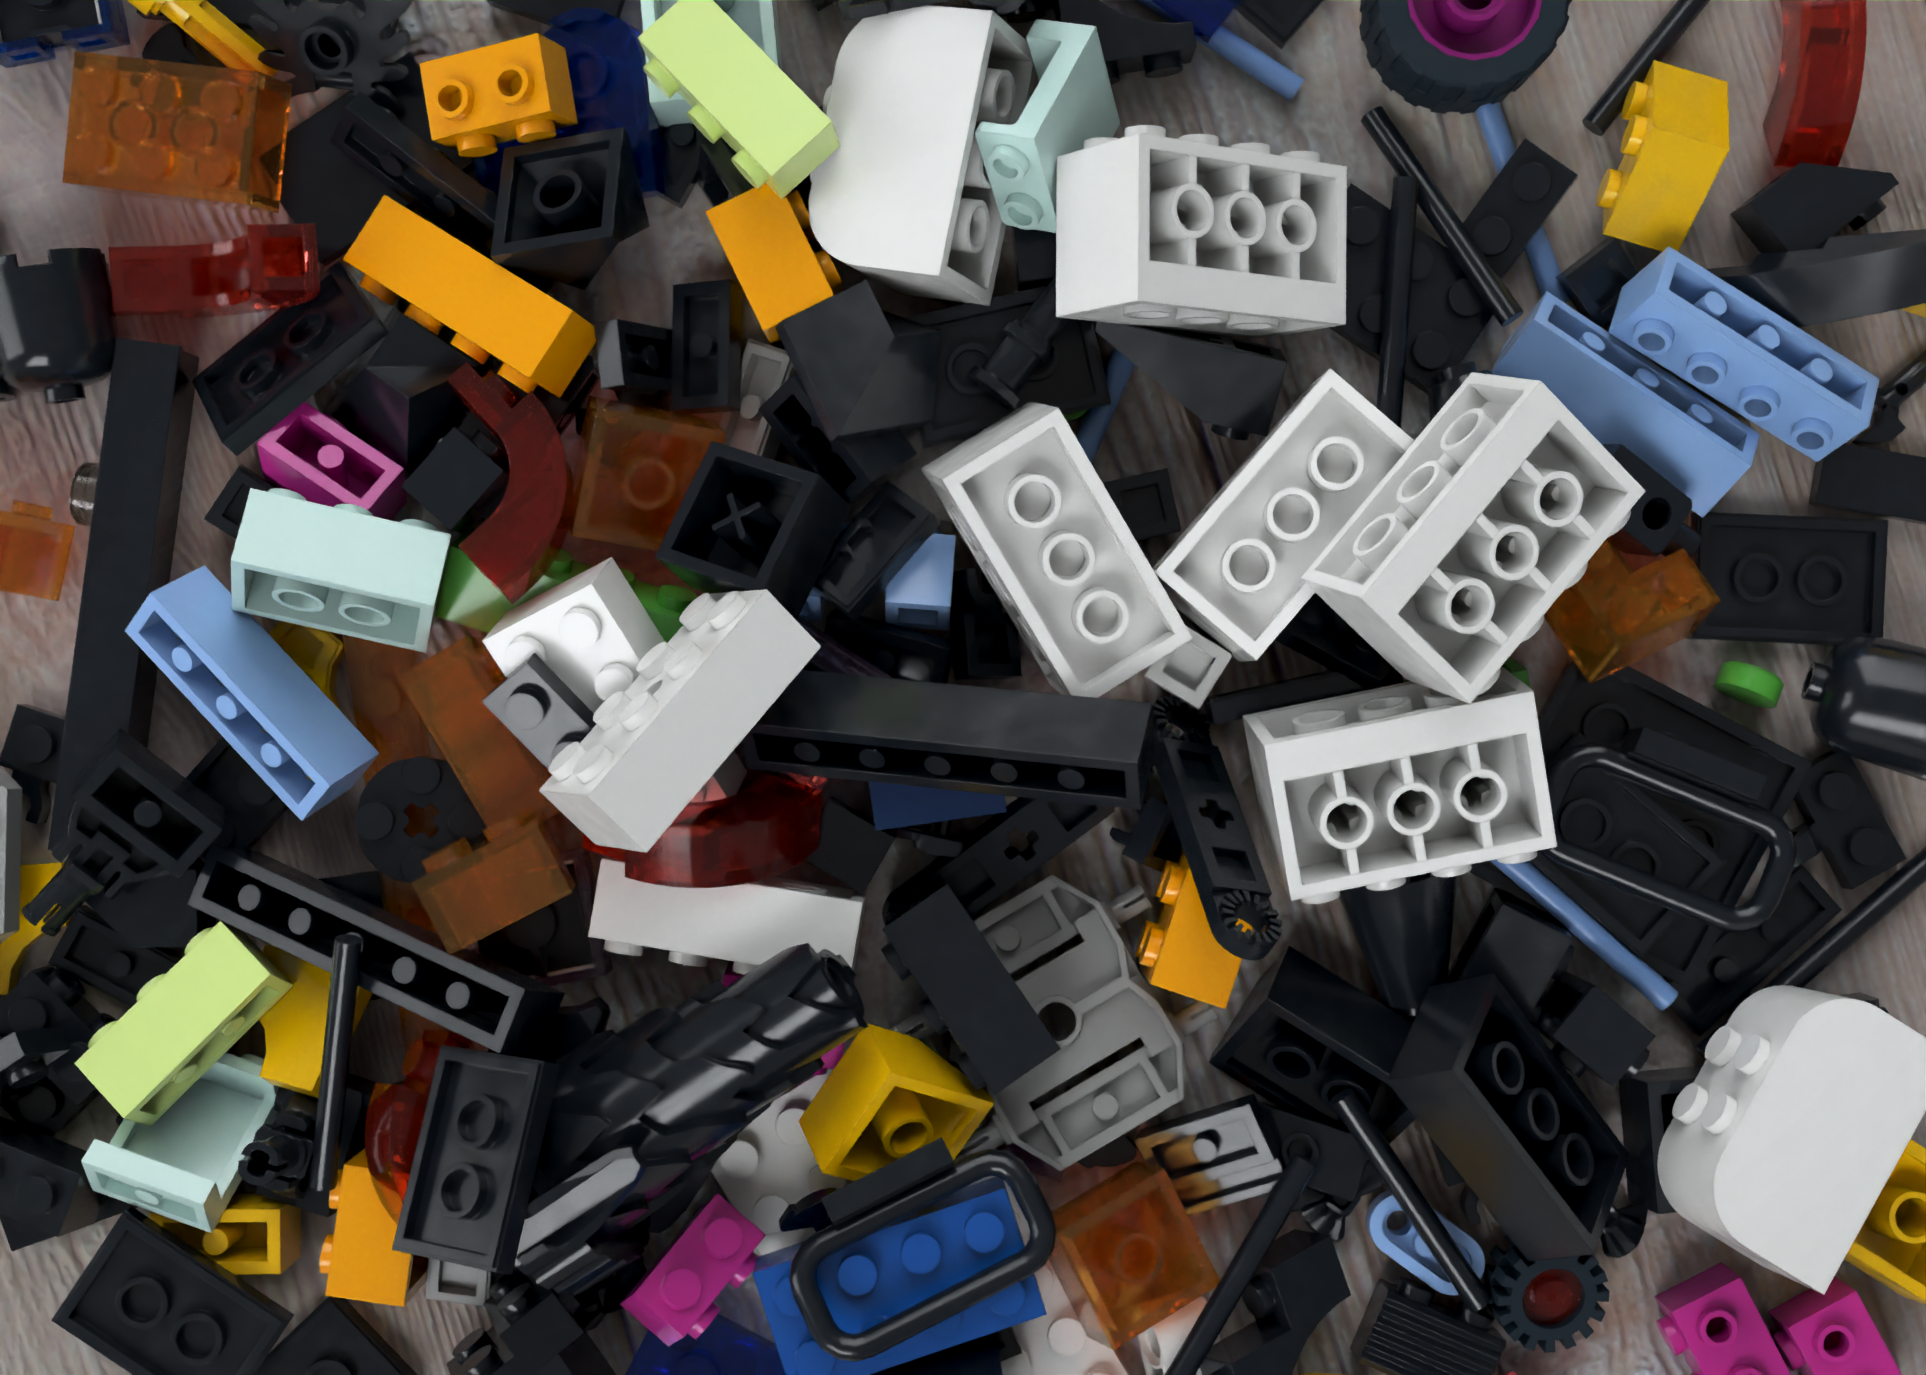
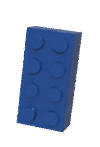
M993 1177L964 1187L824 1259L817 1268L816 1281L838 1327L846 1333L856 1334L863 1332L1023 1249L1025 1243L1004 1180L999 1177ZM803 1242L757 1257L752 1273L786 1375H870L1047 1315L1035 1274L875 1357L858 1362L838 1360L823 1351L811 1336L793 1298L789 1282L791 1260Z

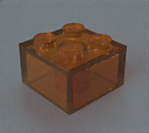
M589 396L564 519L571 535L658 551L711 441L724 444L726 431L713 419Z
M1137 1160L1052 1211L1057 1231L1055 1248L1049 1257V1261L1086 1335L1112 1350L1119 1348L1210 1291L1220 1281L1164 1168Z

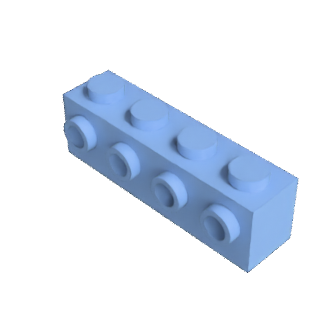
M1670 246L1622 287L1608 333L1814 461H1820L1869 427L1880 380L1878 377Z
M1548 291L1544 293L1503 345L1491 371L1493 375L1542 381L1601 444H1622L1688 496L1693 502L1691 510L1701 517H1704L1752 466L1760 436L1759 433Z
M205 565L150 592L125 629V632L301 821L350 790L380 754L250 614L232 610L230 591L223 586Z

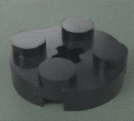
M426 756L395 761L375 774L360 796L358 810L354 819L360 846L373 866L396 881L418 886L448 880L464 870L474 860L483 845L488 821L484 796L475 780L464 769L450 761ZM414 803L418 808L423 809L431 803L437 808L439 813L433 821L439 830L434 836L430 837L426 833L420 832L413 837L407 832L405 827L409 824L410 818L405 811L411 804Z

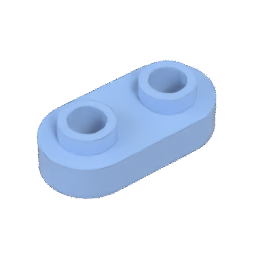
M1387 1190L1376 1196L1367 1209L1365 1219L1367 1232L1376 1246L1434 1290L1445 1295H1459L1408 1218L1405 1226L1399 1230L1387 1228L1388 1216L1394 1211H1403L1391 1192ZM1432 1207L1481 1280L1485 1269V1258L1479 1244L1465 1230Z

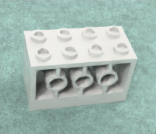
M1155 125L1125 128V137L1120 139L1098 137L1084 140L1082 150L1057 156L1056 317L1255 339L1346 325L1347 166L1320 162V154L1313 151H1291L1282 153L1280 156L1270 154V145L1264 143H1238L1231 145L1230 148L1219 146V137L1210 134H1189L1178 139L1166 137V129Z
M1331 368L1327 370L1302 393L1271 429L1267 437L1265 436L1152 568L1174 607L1224 650L1233 654V657L1238 662L1256 661L1315 593L1301 579L1302 575L1411 446L1414 440Z
M1471 372L1302 575L1301 579L1405 679L1471 704L1477 695L1484 693L1493 686L1500 675L1501 666L1519 644L1531 638L1540 629L1544 621V614L1561 593L1582 578L1587 570V562L1603 542L1624 527L1630 518L1631 508L1645 493V490L1542 381Z
M1029 401L921 468L1049 684L1062 695L1098 698L1193 639L1058 407Z
M1502 666L1500 675L1493 686L1484 693L1477 695L1471 704L1409 681L1242 715L1268 863L1291 901L1300 899L1302 903L1306 904L1326 903L1337 899L1342 890L1366 886L1367 889L1374 891L1390 890L1404 885L1406 877L1431 873L1436 877H1454L1469 872L1472 869L1471 864L1495 859L1504 864L1523 863L1536 858L1537 851L1557 847L1534 691Z

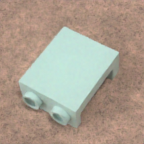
M1036 19L1026 36L1039 81L1036 89L1015 124L1006 125L983 121L975 131V137L1002 222L1008 226H1014L1023 230L1033 229L1056 233L1057 156L1082 150L1084 140L1098 137L1113 138L1120 125V120L1096 26Z
M225 1053L152 1126L123 1119L110 1143L94 1139L81 1160L92 1190L212 1233L242 1180L238 1171L239 1160L247 1157L241 1155L243 1149L253 1142L255 1133L260 1127L265 1124L272 1125L276 1115L279 1114V1112L274 1110L275 1097L279 1086L272 1085L259 1076L264 1059L252 1054H244L238 1057Z

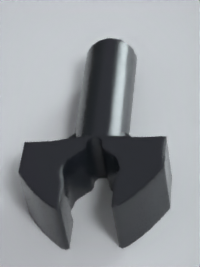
M1926 350L1882 388L1877 389L1874 406L1877 405L1878 410L1874 413V423L1870 429L1852 441L1853 444L1870 445L1891 441L1906 429L1898 419L1899 407L1926 383Z

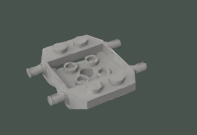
M1052 875L973 921L1010 975L1079 934L1084 942L1015 982L1038 1016L1040 1011L1048 1004L1062 1003L1068 1006L1073 1011L1076 1019L1075 1028L1067 1039L1056 1041L1061 1048L1059 1051L996 1095L988 1084L982 1087L983 1090L991 1095L994 1101L993 1108L997 1114L992 1116L993 1120L976 1129L964 1145V1148H967L982 1138L989 1137L987 1141L968 1151V1155L986 1149H995L1005 1142L1007 1145L1015 1143L1059 1171H1062L1184 1099L1182 1043L1187 1040L1185 1038L1187 1035L1211 1021L1217 1020L1218 1017L1212 1008L1195 1019L1190 1020V1016L1211 1005L1199 1000L1192 1002L1174 1014H1171V1012L1165 1014L1140 974L1117 933V930L1121 928V924L1148 908H1152L1148 897L1143 898L1128 908H1124L1126 904L1144 895L1145 892L1139 883L1132 889L1106 903L1105 900L1099 902ZM922 1011L896 1025L898 1032L905 1034L924 1024L923 1028L909 1035L918 1038L920 1041L936 1033ZM949 1029L952 1037L954 1038L959 1049L963 1053L965 1050L962 1048V1046L960 1045L952 1031ZM1141 1038L1144 1046L1037 1109L1033 1110L1029 1102L1136 1039Z

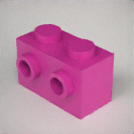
M303 402L271 428L257 443L264 478L278 488L288 489L301 494L309 502L331 507L338 504H353L367 509L374 517L392 520L407 503L406 490L401 487L405 482L404 468L350 433L337 419L326 413L319 412L306 402Z
M716 1193L697 1209L622 1300L620 1305L667 1346L684 1338L687 1333L692 1338L697 1339L721 1310L713 1301L726 1284L730 1283L736 1289L753 1271L756 1259L759 1257L753 1251L766 1235Z
M1722 1262L1654 1296L1664 1317L1656 1320L1657 1327L1671 1352L1675 1356L1681 1353L1684 1354L1693 1372L1690 1375H1791L1742 1278Z
M1835 1276L1825 1294L1810 1288L1767 1311L1778 1330V1333L1771 1337L1783 1361L1791 1371L1798 1368L1802 1375H1902L1857 1291Z

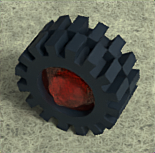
M1508 1235L1504 1236L1511 1246L1504 1252L1495 1245L1489 1254L1497 1265L1485 1264L1483 1276L1488 1283L1483 1285L1492 1297L1487 1306L1506 1333L1515 1342L1519 1340L1524 1348L1532 1351L1535 1350L1538 1343L1544 1353L1555 1352V1340H1559L1566 1350L1576 1346L1572 1334L1578 1330L1587 1339L1594 1332L1587 1321L1591 1317L1601 1322L1606 1313L1597 1301L1609 1302L1610 1291L1603 1284L1608 1279L1596 1258L1591 1254L1528 1261Z

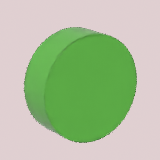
M1727 661L1721 664L1713 686L1720 693L1737 701L1762 708H1775L1784 684L1777 675L1763 668L1738 661Z

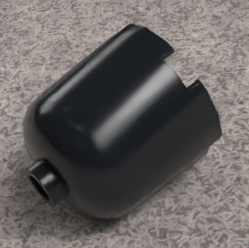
M99 248L46 250L49 263L18 267L16 254L0 256V377L9 386L20 391L44 392L46 404L67 403L86 399L84 387L102 382L111 374L116 337L119 338L109 264L106 263L105 254L101 253Z
M1858 634L1845 638L1830 651L1824 664L1813 662L1806 674L1801 697L1811 701L1810 721L1813 732L1824 745L1839 753L1926 781V648L1874 635Z

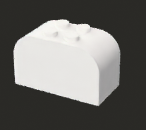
M926 5L863 18L846 37L837 57L832 85L827 88L824 95L823 113L832 121L840 147L810 173L812 185L808 211L813 233L823 249L831 256L901 294L986 306L991 304L1006 224L1001 220L976 141L975 131L983 121L1006 125L1015 124L1033 94L1037 75L1027 40L993 10Z
M1772 986L1759 990L1746 998L1735 1009L1727 1024L1719 1028L1708 1041L1705 1049L1706 1061L1694 1082L1687 1085L1679 1093L1674 1102L1672 1110L1674 1118L1667 1128L1659 1148L1658 1176L1661 1188L1668 1202L1687 1221L1761 1266L1821 1294H1825L1926 1112V1037L1880 1008L1862 1000L1795 986Z

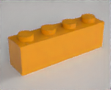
M385 194L343 258L344 261L365 274L359 286L390 306L400 296L410 303L404 314L436 335L439 334L444 325L455 331L456 334L450 344L481 364H485L490 354L503 362L497 374L530 395L536 386L540 385L560 398L596 343L594 326L576 312Z

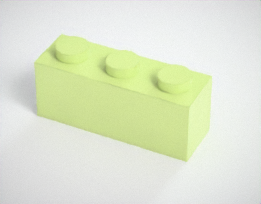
M679 0L638 37L649 60L643 66V70L650 80L668 98H671L678 92L692 106L687 112L688 117L711 143L714 144L721 137L736 152L731 161L756 189H759L766 183L783 199L840 147L832 121L713 0Z
M222 921L214 927L206 928L194 936L185 948V956L166 974L158 975L147 982L136 997L137 1003L118 1021L110 1022L100 1028L88 1043L89 1049L74 1063L124 1119L152 1126L294 986L244 932Z

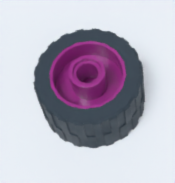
M1361 0L1359 10L1362 13V21L1359 26L1361 41H1364L1367 50L1366 57L1372 69L1375 68L1382 77L1381 81L1390 91L1394 90L1404 97V101L1415 107L1419 105L1431 109V112L1473 113L1482 105L1502 102L1510 92H1515L1550 56L1557 46V39L1566 29L1570 17L1567 15L1568 8L1572 0Z

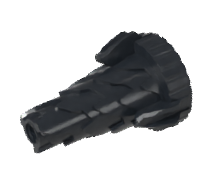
M809 943L796 945L781 951L726 987L718 979L675 1008L664 1007L652 1010L617 1033L613 1029L605 1031L611 1011L609 1005L601 997H596L582 1005L561 1006L540 1056L502 1054L560 1065L514 1265L526 1276H531L537 1284L546 1289L552 1288L558 1294L568 1295L569 1293L577 1295L585 1292L639 1258L645 1252L644 1247L648 1245L649 1233L665 1231L687 1210L720 1156L737 1140L738 1134L767 1110L774 1099L820 1070L825 1064L821 1059L823 1055L869 1027L863 1018L864 1005L854 984L856 974L840 954L835 955L827 949L816 953ZM488 1048L487 1052L499 1054Z

